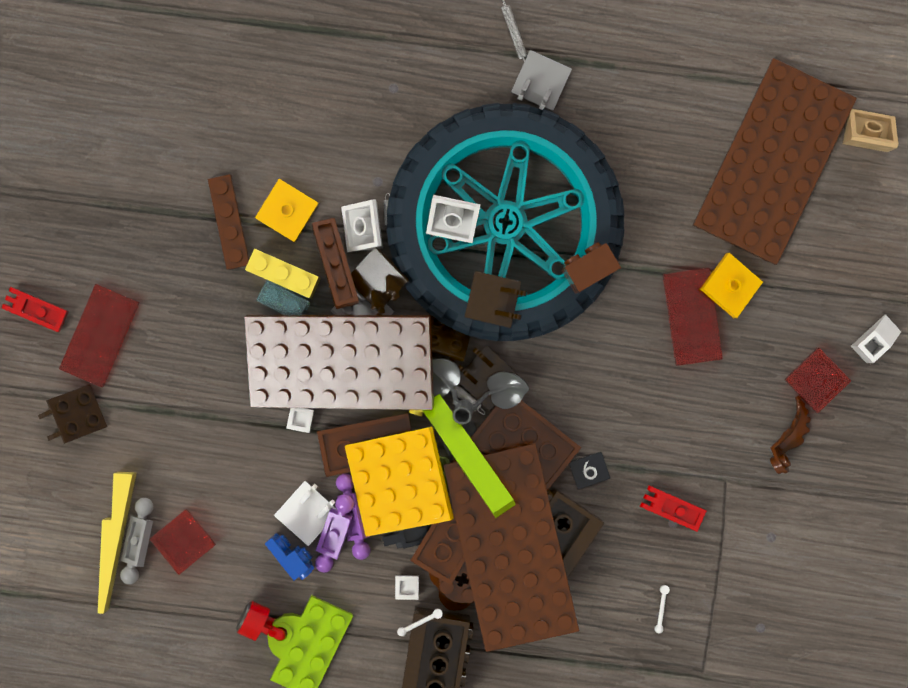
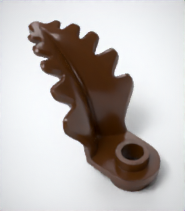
M800 396L795 397L796 415L790 428L784 431L780 439L770 447L774 455L770 458V461L778 474L789 472L791 463L785 453L802 445L804 442L802 436L810 431L806 426L811 421V418L807 416L809 410L805 408V403Z

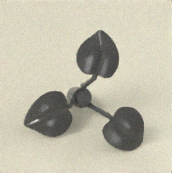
M432 359L434 395L440 394L443 397L449 390L452 392L453 404L455 405L453 419L456 423L462 425L469 437L477 430L475 423L471 421L473 411L477 410V407L489 395H491L494 405L502 409H509L520 403L524 395L529 391V385L520 376L503 371L497 372L488 378L487 386L490 391H487L475 404L468 400L459 401L454 388L461 379L458 366L450 360ZM439 436V439L442 442L447 455L449 457L453 456Z

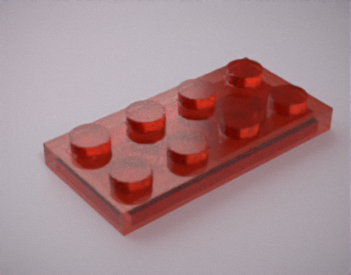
M710 268L663 274L676 366L723 359L715 302L700 290L711 275Z
M95 284L59 369L99 387H104L140 302Z

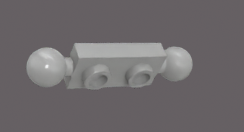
M140 498L135 503V511L138 516H130L121 557V561L127 563V566L122 569L120 578L125 584L129 585L134 584L139 578V572L136 567H144L153 521L148 520L147 516L152 513L154 508L152 501L148 498Z

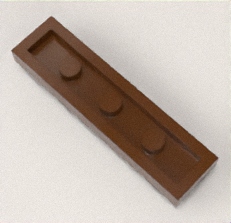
M232 175L208 179L226 269L231 270L245 267L249 262V256Z
M335 218L313 222L312 229L335 308L340 309L359 304Z

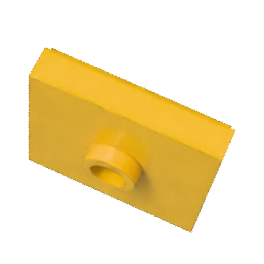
M278 179L255 218L291 241L296 242L319 203L281 179Z
M726 253L700 290L730 316L738 318L763 281L732 254Z

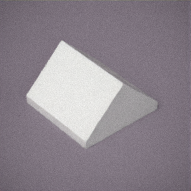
M433 195L426 234L473 243L480 204Z
M376 199L341 207L347 253L373 250L375 247L378 249L383 248Z

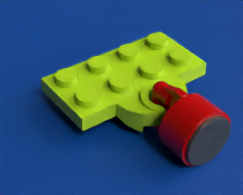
M313 595L310 596L301 615L286 613L277 619L268 616L269 608L254 601L248 602L241 614L236 630L238 634L254 641L257 640L261 632L267 635L269 648L279 658L270 680L286 688H318L351 622L353 614Z

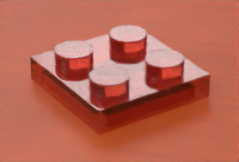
M816 348L784 379L816 413H819L851 382L820 348Z
M188 509L184 510L150 538V541L178 575L216 545Z

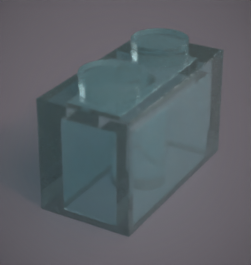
M266 280L256 300L283 315H304L311 303L269 280Z

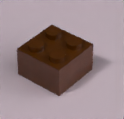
M597 242L584 250L586 255L580 258L577 254L564 262L565 267L561 270L575 294L621 268L607 243L601 246Z

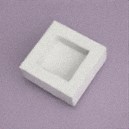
M290 408L286 429L310 433L314 410Z
M396 575L395 599L418 600L419 575Z

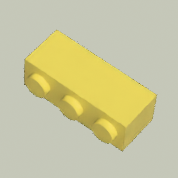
M257 249L253 250L245 268L248 272L312 299L321 279L314 274Z

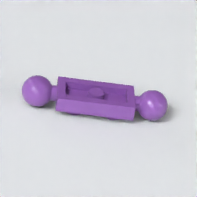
M344 473L336 479V486L343 492L342 495H349L354 501L353 509L346 513L353 516L346 537L347 541L355 542L352 547L353 556L356 559L363 560L370 554V546L363 540L369 536H365L356 493H352V488L354 487L352 476Z
M346 494L340 495L336 499L335 506L337 510L330 509L316 551L322 554L316 558L315 567L323 573L332 569V558L337 560L340 556L353 516L346 513L353 509L354 501L351 496Z

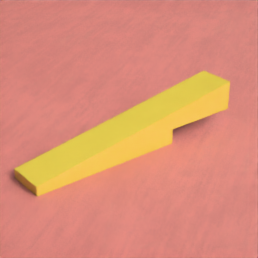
M116 472L113 474L112 518L102 520L98 596L99 614H104L109 610L137 474L134 472Z

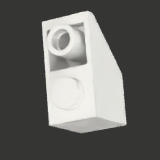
M884 315L855 341L851 347L866 363H874L891 348L901 331Z

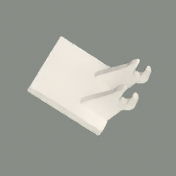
M304 481L274 516L309 546L323 531L330 509L336 508L333 506L335 504L333 499L329 502L316 491L318 487L316 484L311 486Z

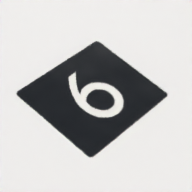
M602 452L569 463L578 489L610 479Z

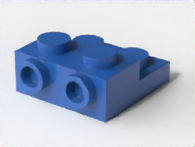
M278 533L274 534L265 543L293 581L298 577L303 580L313 572L314 567L311 561L313 557L305 547L301 549L298 545L293 550H290V542L284 535L279 536Z

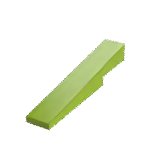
M441 395L435 396L433 410L422 411L494 517L497 518L516 505L514 499L462 425L454 421L453 412Z

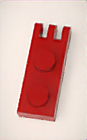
M9 288V292L17 296L13 298L6 295L5 300L13 303L11 307L3 304L2 309L53 331H61L69 311L16 288Z
M648 485L647 490L655 493V495L652 497L645 494L643 498L651 501V504L649 506L641 502L639 507L698 532L706 510Z

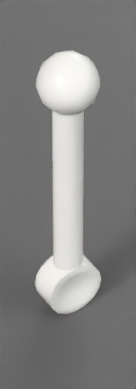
M666 585L660 587L662 596L658 623L655 626V632L658 634L664 630L662 621L666 594L670 591Z
M435 609L433 614L405 628L400 627L397 630V634L403 637L406 635V632L434 618H441L442 610Z

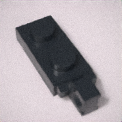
M432 524L393 531L392 534L382 536L384 547L396 544L397 549H405L420 545Z

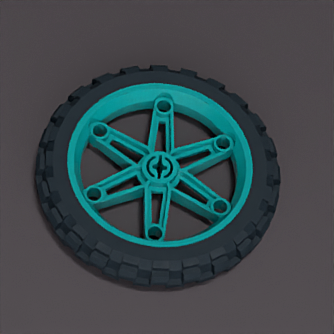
M494 103L466 109L454 114L429 130L410 150L397 172L387 208V236L394 265L409 280L405 287L413 298L434 318L456 331L476 338L493 341H518L545 335L570 323L585 312L605 289L613 273L575 294L564 274L555 275L552 272V265L554 263H561L565 267V261L533 227L580 208L581 231L574 256L578 254L580 258L586 255L584 250L599 242L601 246L607 243L616 260L619 261L625 231V213L623 198L618 186L619 183L613 169L609 166L605 155L581 129L555 113L517 103ZM502 147L511 148L498 196L456 166L467 157L480 151ZM521 148L525 151L526 157L518 160L513 156V151ZM529 152L545 158L556 166L566 177L573 190L523 202ZM513 167L520 168L516 202L504 200ZM449 171H457L460 175L459 180L450 182L446 177ZM442 181L463 201L477 204L462 189V186L466 183L493 203L487 212L480 207L476 227L484 224L487 235L473 238V243L463 241L453 243L452 239L439 236L431 237L430 234H426L432 198ZM573 194L577 197L578 203L576 206H569L566 203L567 195ZM558 202V209L527 221L524 210ZM502 211L501 213H499V214L497 215V217H496V219H495V227H496V229H495V228H494V225H493V218H494V216H495L498 212ZM506 211H509L508 221L512 222V225H508L505 233L502 234L503 224L499 223V220H503ZM517 218L518 227L513 233L509 234L515 228ZM524 233L549 256L546 262L518 241ZM438 238L443 239L446 242V247L442 251L435 250L432 246L434 240ZM495 242L507 244L498 274L499 277H506L513 249H515L553 277L555 281L535 293L526 295V297H518L514 314L522 315L521 320L513 319L511 328L465 318L471 290L449 274L437 255L488 243L484 273L492 274Z

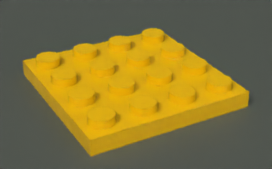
M432 426L345 445L366 537L454 519Z

